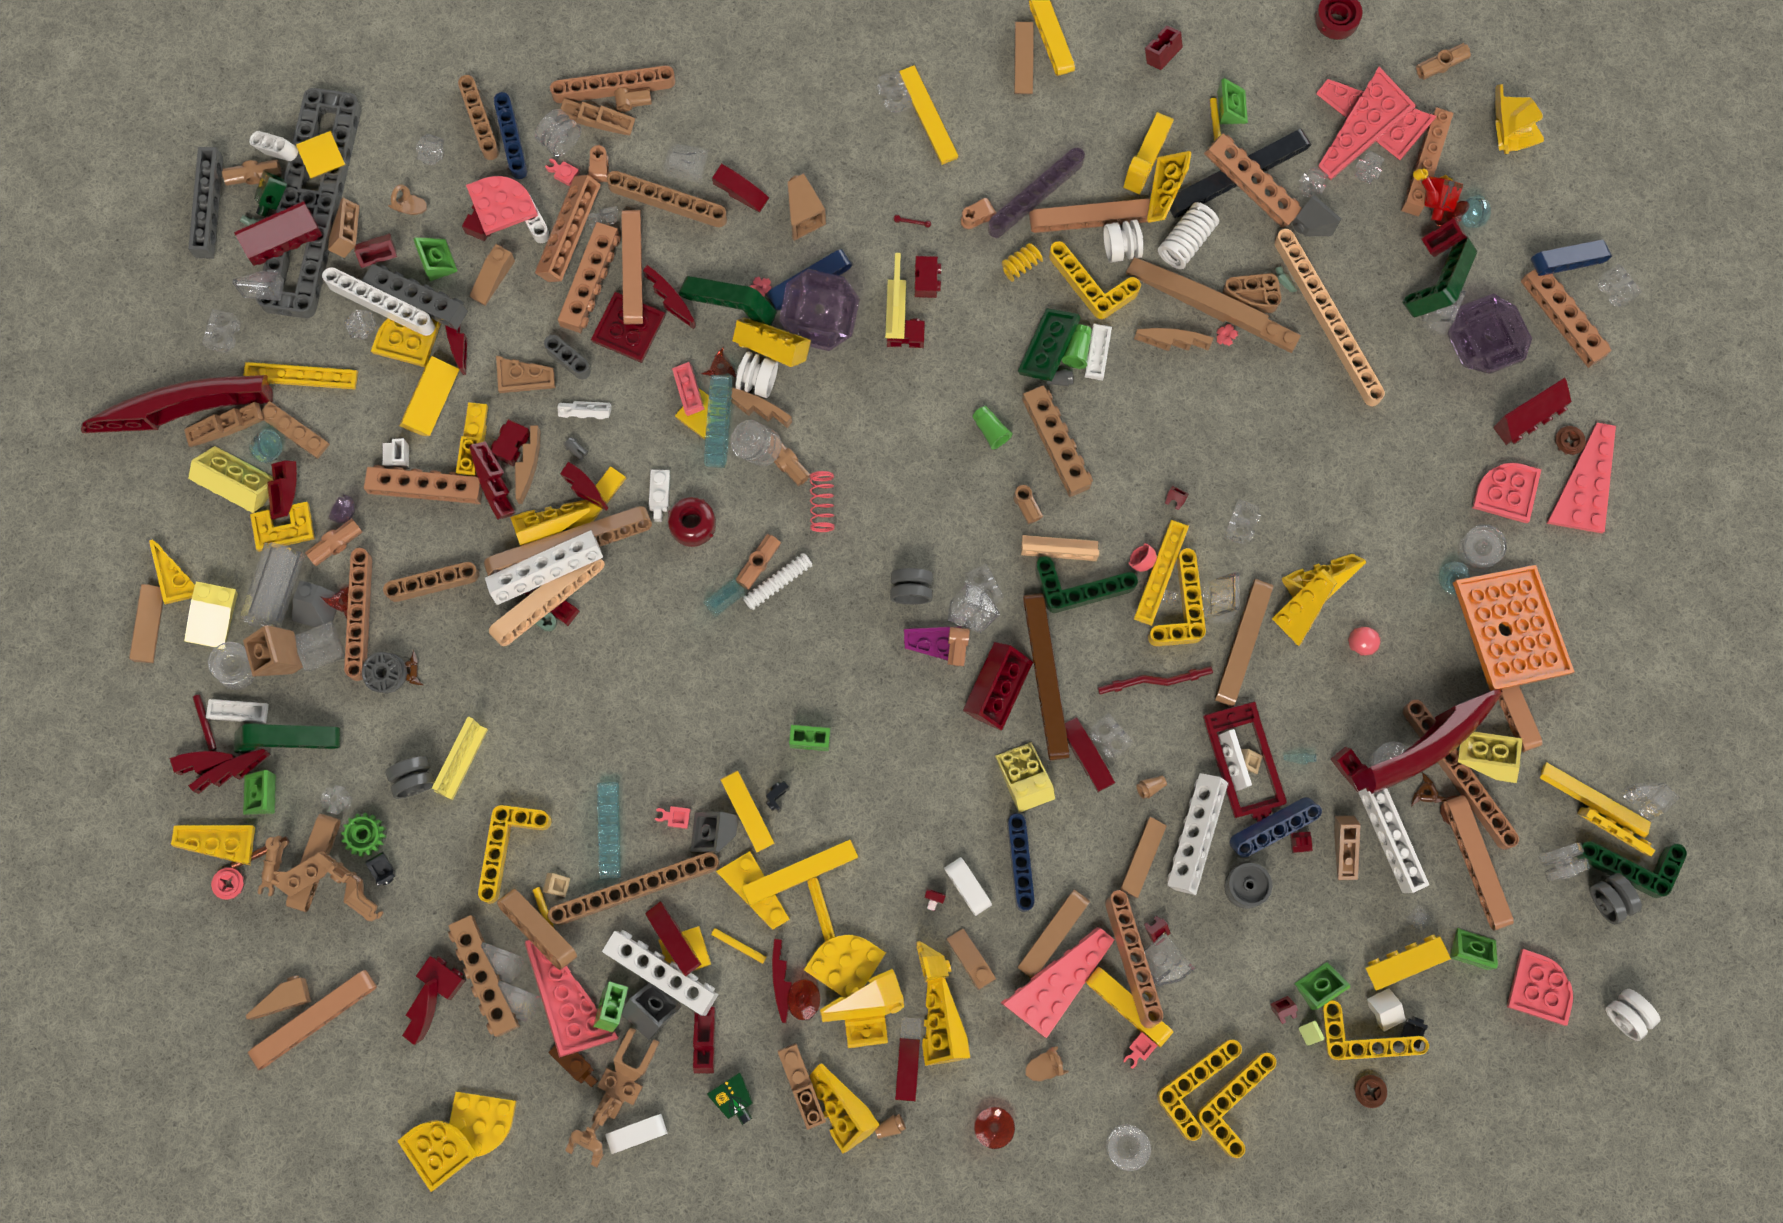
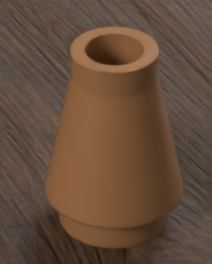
M1161 775L1140 781L1136 788L1141 798L1149 799L1160 789L1167 786V782L1164 776Z
M893 1114L877 1127L875 1133L878 1139L901 1134L906 1129V1126L900 1114L896 1116Z

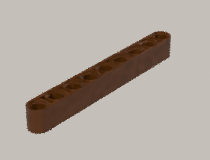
M1043 593L1024 595L1023 602L1048 757L1050 761L1067 759L1070 757L1044 595Z

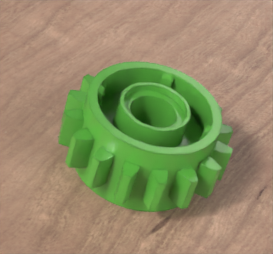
M364 813L363 817H361L359 814H356V818H349V823L343 825L345 831L341 832V834L344 835L345 839L341 841L347 844L346 850L352 849L351 854L356 855L359 852L361 857H364L365 853L371 856L372 851H379V845H384L382 838H386V835L382 831L386 828L380 826L381 820L375 821L376 816L374 815L369 817L367 813ZM367 830V837L361 840L360 833Z

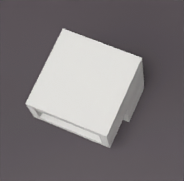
M404 438L392 439V443H383V467L385 469H392L393 467L409 468V445Z
M1389 988L1367 999L1369 1008L1375 1014L1377 1023L1383 1031L1406 1021L1402 1003Z

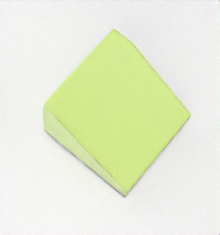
M1311 1021L1299 1027L1306 1045H1312L1324 1040V1036L1316 1021Z

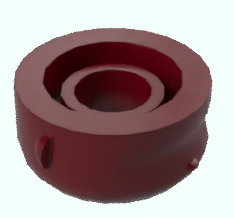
M1321 0L1315 14L1317 29L1329 39L1342 40L1348 38L1357 30L1363 15L1362 6L1358 0ZM1331 14H1338L1344 18V21H1337L1333 19Z
M695 497L684 498L676 502L671 510H668V527L672 537L678 543L688 547H696L705 544L714 536L716 528L715 515L710 505L704 499ZM694 514L700 517V524L694 528H686L683 525V520L688 515Z

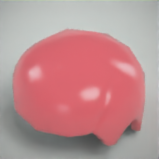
M1144 543V546L1135 549L1130 556L1129 565L1139 572L1151 569L1157 559L1154 548Z
M1360 627L1350 633L1348 642L1351 650L1361 656L1373 655L1379 649L1381 640L1379 634L1374 629Z

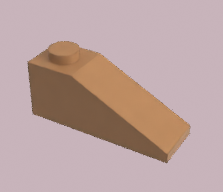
M345 198L341 199L328 244L329 251L344 258L356 246L359 205Z
M495 244L482 266L470 293V298L486 306L515 262L511 252Z
M1335 816L1334 838L1338 880H1358L1360 823L1355 816Z
M964 929L947 938L948 943L977 990H980L996 979Z
M299 975L287 978V982L281 983L246 1015V1019L254 1020L310 1003L311 998L306 979L299 978Z

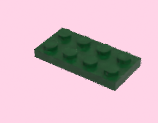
M1046 308L1018 369V373L1022 376L1052 382L1081 319L1079 314Z

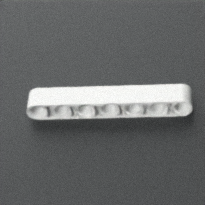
M327 268L323 272L322 278L330 290L426 336L434 332L435 325L428 313L336 268Z

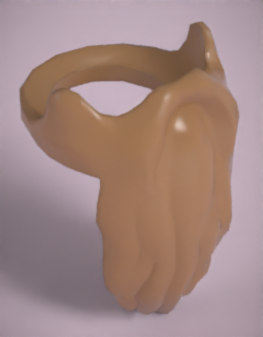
M399 184L394 188L391 195V205H388V207L409 215L422 214L427 210V204L424 199L411 195L405 185ZM401 189L403 196L396 201L397 193Z
M1058 1046L1049 1048L1046 1053L1040 1054L1037 1058L1031 1060L1026 1067L1025 1075L1033 1081L1040 1082L1055 1076H1062L1069 1071L1063 1070V1062L1056 1052Z

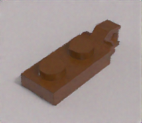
M556 1045L548 1052L580 1084L585 1081L590 1087H593L598 1082L591 1074L594 1069L578 1052L559 1058Z

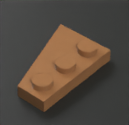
M496 356L499 393L556 388L554 368L532 363H522L518 360H508Z

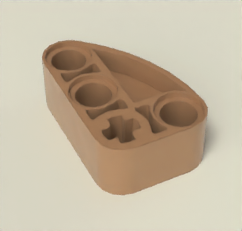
M1274 274L1231 277L1226 281L1223 288L1224 295L1262 313L1275 312L1281 302L1279 280ZM1247 285H1252L1254 289L1248 288ZM1229 286L1234 287L1236 290H1235V291L1230 290V289H1229ZM1268 300H1273L1275 304H1270Z

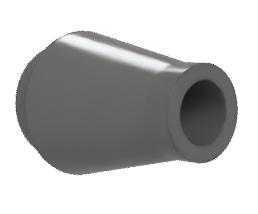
M1066 368L1056 371L1052 382L1047 381V385L1053 384L1069 387V385L1074 384L1073 369L1068 370Z

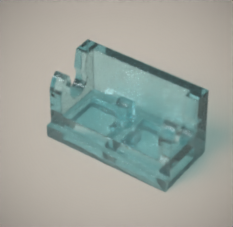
M732 579L730 583L703 601V604L715 618L742 598L745 592L737 584L736 580Z

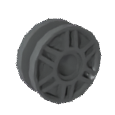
M386 652L374 653L363 664L362 678L365 685L372 691L387 694L393 693L400 689L406 681V665L403 659L396 654ZM384 669H386L385 677L382 674Z

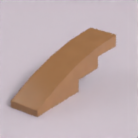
M1015 22L1014 94H1033V22Z
M566 98L563 99L558 114L560 118L581 125L629 136L635 118L602 105L598 108L585 102L579 104Z
M1166 328L1137 329L1134 337L1135 340L1167 351L1170 350L1171 345L1189 351L1191 345L1209 350L1213 341V337L1196 332Z
M721 385L720 393L748 416L755 411L767 422L774 417L787 428L792 423V417L772 403L743 390Z
M253 402L241 409L233 408L219 416L214 414L184 429L189 447H193L231 435L264 419L259 403Z
M538 425L530 426V444H523V462H515L516 500L518 504H523L536 471L541 434Z

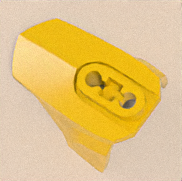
M1498 84L1495 87V123L1499 151L1504 150V154H1509L1510 151H1518L1544 142V137L1536 125V122L1543 119V114L1531 97H1505L1503 84Z

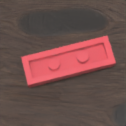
M690 362L672 368L686 415L690 416L704 410L705 408Z

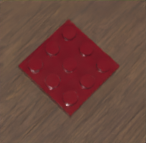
M614 292L591 341L642 363L666 314L643 304V324H624L623 295Z

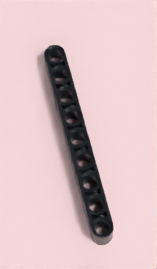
M1298 129L1248 155V157L1256 161L1260 165V169L1266 172L1306 151L1312 144L1304 131ZM1238 163V168L1244 171L1243 165ZM1220 170L1179 191L1169 211L1174 218H1178L1184 215L1193 203L1205 204L1237 187V185Z

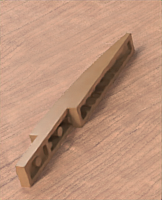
M1134 257L1126 271V274L1222 322L1226 320L1290 353L1293 352L1301 335L1269 320L1268 315L1242 302Z

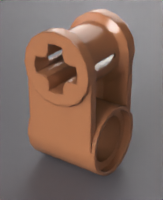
M600 145L594 146L590 150L588 174L597 182H607L609 160L605 148Z
M983 198L963 210L961 225L964 228L972 229L995 218L997 213L988 198Z

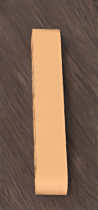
M599 559L541 585L493 623L489 628V634L501 646L509 645L604 568V561Z

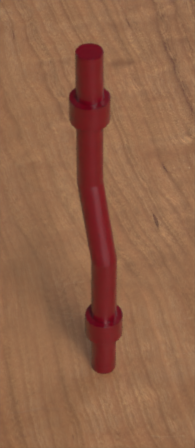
M1211 666L1199 670L1195 668L1188 670V673L1170 678L1141 675L1123 681L1115 680L1112 681V684L1097 687L1099 695L1112 691L1119 692L1123 688L1141 683L1170 686L1188 680H1199V677L1213 674Z

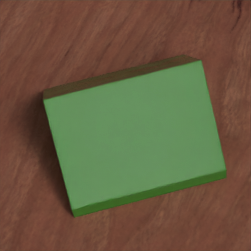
M1225 78L1221 79L1217 91L1219 123H1248L1245 90Z
M417 237L413 239L430 281L457 272L445 239Z
M263 770L244 776V815L274 814L276 779L274 773Z
M1457 928L1450 958L1486 970L1496 969L1498 966L1496 940Z
M1328 962L1294 983L1311 1010L1319 1009L1350 988V984Z

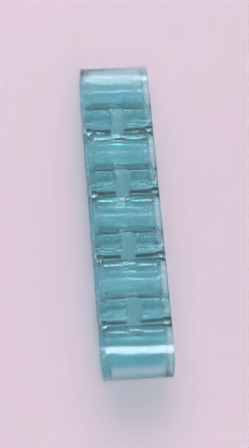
M711 375L704 454V464L706 467L725 468L727 464L732 398L731 376Z
M618 782L598 783L600 879L620 878Z

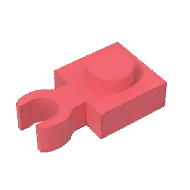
M549 159L550 163L554 164V166L548 167L545 165L546 170L551 173L554 172L555 179L570 186L574 176L579 174V169L564 161L559 165L554 159Z
M672 806L670 807V812H666L661 808L656 809L657 812L663 813L662 818H655L657 822L668 821V827L688 829L690 809Z
M1141 1032L1129 1046L1133 1052L1127 1055L1123 1062H1126L1128 1058H1132L1134 1064L1130 1068L1133 1069L1137 1065L1139 1058L1145 1061L1158 1045Z

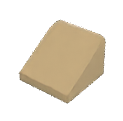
M1241 749L1247 771L1258 774L1262 755L1250 749Z
M547 873L543 892L566 897L570 878Z

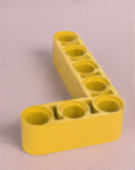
M1158 112L1156 113L1137 157L1134 156L1131 161L1123 188L1139 195L1141 194L1172 126L1173 118Z
M1057 241L1051 245L1049 252L1050 261L1096 318L1105 319L1138 296L1141 283L1135 277L1126 279L1104 294L1063 242ZM1054 251H1060L1062 254L1057 255ZM1065 265H1071L1073 268L1068 269ZM1080 278L1084 280V282L1079 283L1076 281V279ZM1132 286L1136 290L1131 291L1127 287ZM1092 292L1095 294V296L1090 297L1087 295V293ZM1114 296H1117V297H1119L1121 300H1120V301H1116V300L1113 299V297H1114ZM1103 306L1106 308V310L1101 311L1098 309V307Z
M1190 548L1183 549L1177 558L1184 623L1153 627L1148 635V641L1153 646L1198 643L1206 633L1197 556L1194 550ZM1182 556H1188L1191 562L1183 561ZM1184 574H1190L1193 580H1186ZM1192 592L1195 595V599H1189L1187 593ZM1189 611H1195L1198 617L1192 618L1189 615ZM1197 629L1200 632V636H1194L1191 630ZM1172 631L1180 632L1181 638H1175ZM1153 633H1160L1162 635V639H1155Z
M499 805L493 809L478 889V896L482 901L491 904L499 898L511 827L546 830L552 822L551 817L545 811ZM501 811L507 812L504 820L498 819V814ZM525 813L526 820L519 823L517 821L518 816ZM540 816L546 817V822L543 825L537 824V819ZM503 830V837L496 840L495 833ZM494 850L500 851V856L497 859H492L491 857ZM496 869V877L489 879L488 872ZM488 889L493 890V896L490 899H486L484 896L485 891Z
M1331 1000L1322 1007L1326 1051L1333 1060L1422 1055L1429 1049L1428 1041L1421 1036L1345 1041L1341 1005ZM1329 1004H1334L1337 1007L1336 1015L1331 1016L1327 1013V1006ZM1332 1024L1337 1025L1340 1029L1337 1036H1332L1329 1033V1027ZM1416 1040L1423 1042L1424 1048L1422 1051L1414 1049L1413 1044ZM1396 1041H1400L1403 1044V1050L1400 1053L1393 1050V1044ZM1375 1042H1379L1383 1047L1380 1054H1376L1372 1050ZM1354 1044H1359L1362 1047V1053L1358 1056L1352 1053V1046ZM1334 1045H1338L1342 1049V1053L1338 1057L1333 1056L1331 1053V1048Z
M1227 1040L1158 1091V1103L1185 1139L1191 1141L1198 1140L1202 1135V1128L1181 1099L1241 1054L1242 1046L1238 1041ZM1230 1043L1236 1048L1233 1055L1227 1052V1045ZM1213 1055H1216L1220 1060L1217 1067L1211 1064V1057ZM1197 1067L1202 1068L1204 1071L1201 1079L1195 1076L1194 1072ZM1181 1079L1186 1080L1188 1083L1185 1091L1179 1089L1178 1083ZM1165 1091L1170 1092L1172 1095L1169 1103L1164 1102L1162 1099ZM1178 1108H1181L1184 1112V1117L1181 1120L1175 1118L1174 1113ZM1190 1125L1196 1128V1134L1193 1137L1187 1134V1128Z
M1260 1053L1205 1103L1196 1114L1198 1123L1229 1157L1240 1158L1243 1156L1245 1145L1222 1117L1275 1068L1276 1058L1271 1053ZM1264 1056L1270 1060V1065L1267 1068L1261 1064V1059ZM1249 1070L1255 1073V1079L1252 1082L1246 1076ZM1235 1083L1241 1088L1238 1095L1232 1092V1086ZM1220 1097L1226 1100V1106L1223 1109L1217 1106V1100ZM1205 1111H1209L1211 1114V1120L1207 1123L1202 1119V1114ZM1218 1127H1223L1225 1130L1223 1138H1218L1216 1135ZM1234 1142L1239 1146V1151L1236 1154L1230 1151V1146Z

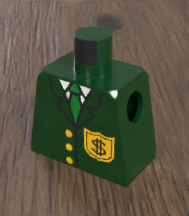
M263 170L254 196L255 201L259 204L256 211L257 214L267 217L270 208L273 210L277 209L287 186V183L280 176Z
M741 1073L736 1074L707 1093L708 1097L728 1119L736 1115L742 1125L753 1119L747 1110V1107L752 1105L753 1101Z

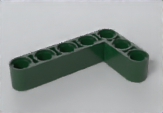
M1468 236L1452 246L1436 285L1413 292L1403 299L1402 303L1412 317H1419L1448 307L1458 300L1477 254V250Z
M686 276L678 293L681 297L690 301L743 310L750 319L769 326L772 325L777 311L761 293L749 286Z
M1047 556L1039 558L1035 567L1046 607L1052 613L1131 593L1138 584V577L1132 572H1127L1062 590L1054 562L1051 558ZM1047 564L1049 566V570H1042L1040 568V565ZM1124 580H1131L1133 586H1126ZM1047 581H1051L1054 583L1055 587L1048 588L1046 587L1045 583ZM1106 585H1113L1115 590L1108 591ZM1093 589L1096 591L1097 595L1090 596L1087 593V590ZM1075 594L1078 596L1079 600L1072 601L1070 600L1069 595ZM1057 599L1060 605L1053 606L1051 600Z
M244 724L234 732V753L253 752L257 747L340 748V728L329 726Z
M1591 841L1578 845L1575 849V855L1579 860L1610 876L1619 873L1635 889L1653 898H1661L1671 893L1686 859L1687 851L1681 844L1665 847L1653 873ZM1584 847L1589 849V856L1584 853ZM1672 849L1676 851L1677 858L1673 857ZM1602 856L1607 858V865L1603 864ZM1621 865L1626 869L1625 875L1620 871ZM1664 867L1669 869V876L1665 874ZM1638 875L1644 878L1643 884L1639 882ZM1657 884L1662 887L1661 893L1656 889Z

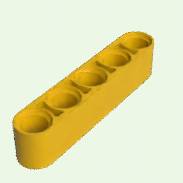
M1029 0L1030 10L1056 76L1074 72V61L1050 0Z
M1097 967L1086 980V984L1138 1030L1150 1038L1158 1047L1161 1048L1174 1033L1163 1021L1153 1028H1145L1140 1022L1132 994L1102 968ZM1148 1013L1149 1019L1155 1021L1154 1016Z

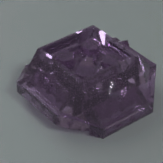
M807 269L786 284L780 322L786 332L810 339L809 347L830 351L853 336L860 297L845 277ZM817 304L824 306L825 312L823 314L817 312Z
M1491 294L1460 306L1447 333L1462 366L1488 374L1523 362L1527 357L1532 337L1517 307L1501 299L1496 294ZM1485 335L1490 336L1492 340H1488Z

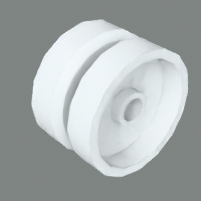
M1625 989L1618 996L1619 1001H1612L1606 1007V1013L1611 1021L1625 1035L1636 1041H1641L1648 1033L1647 1028L1653 1029L1661 1020L1655 1008L1644 997L1631 989Z

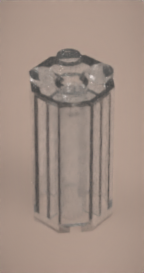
M264 543L240 614L242 620L248 622V625L282 628L306 557L302 552L296 551V554H294L290 547L276 543Z

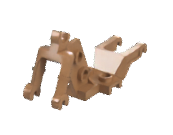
M280 835L266 840L267 853L263 861L262 884L258 888V894H263L264 887H268V896H273L274 886H276L291 897L323 878L329 872L331 874L330 878L335 882L347 883L343 901L345 904L362 915L367 921H374L382 917L383 911L376 914L378 906L365 897L363 880L356 876L357 873L345 868L343 863H338L321 851L291 870L281 872L279 867L280 863H282L283 849L287 847L288 840L281 843L282 836Z
M632 1027L629 1028L614 1057L616 1072L607 1068L597 1086L606 1091L593 1115L591 1121L594 1123L592 1127H587L586 1131L583 1132L574 1130L571 1133L565 1150L572 1154L574 1148L579 1144L592 1151L591 1165L596 1168L599 1166L604 1154H602V1143L597 1140L595 1131L600 1125H604L607 1118L616 1119L624 1101L631 1105L635 1104L643 1088L642 1085L635 1081L646 1073L656 1048L660 1044L659 1041L653 1040L641 1065L637 1069L625 1064L622 1061L633 1039V1035L636 1033V1029Z

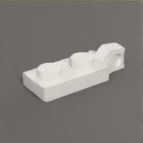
M574 401L573 404H558V416L565 418L577 416L578 418L595 417L597 419L609 418L611 412L610 403Z
M651 470L649 507L650 511H654L655 522H662L663 512H667V508H669L670 470Z

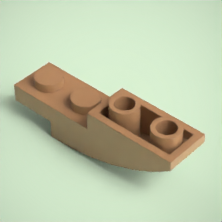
M795 1043L778 1050V1055L807 1130L825 1123V1117L797 1044Z

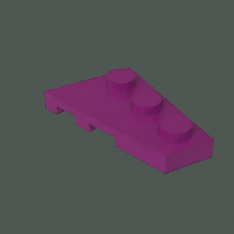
M950 627L904 629V648L948 661Z

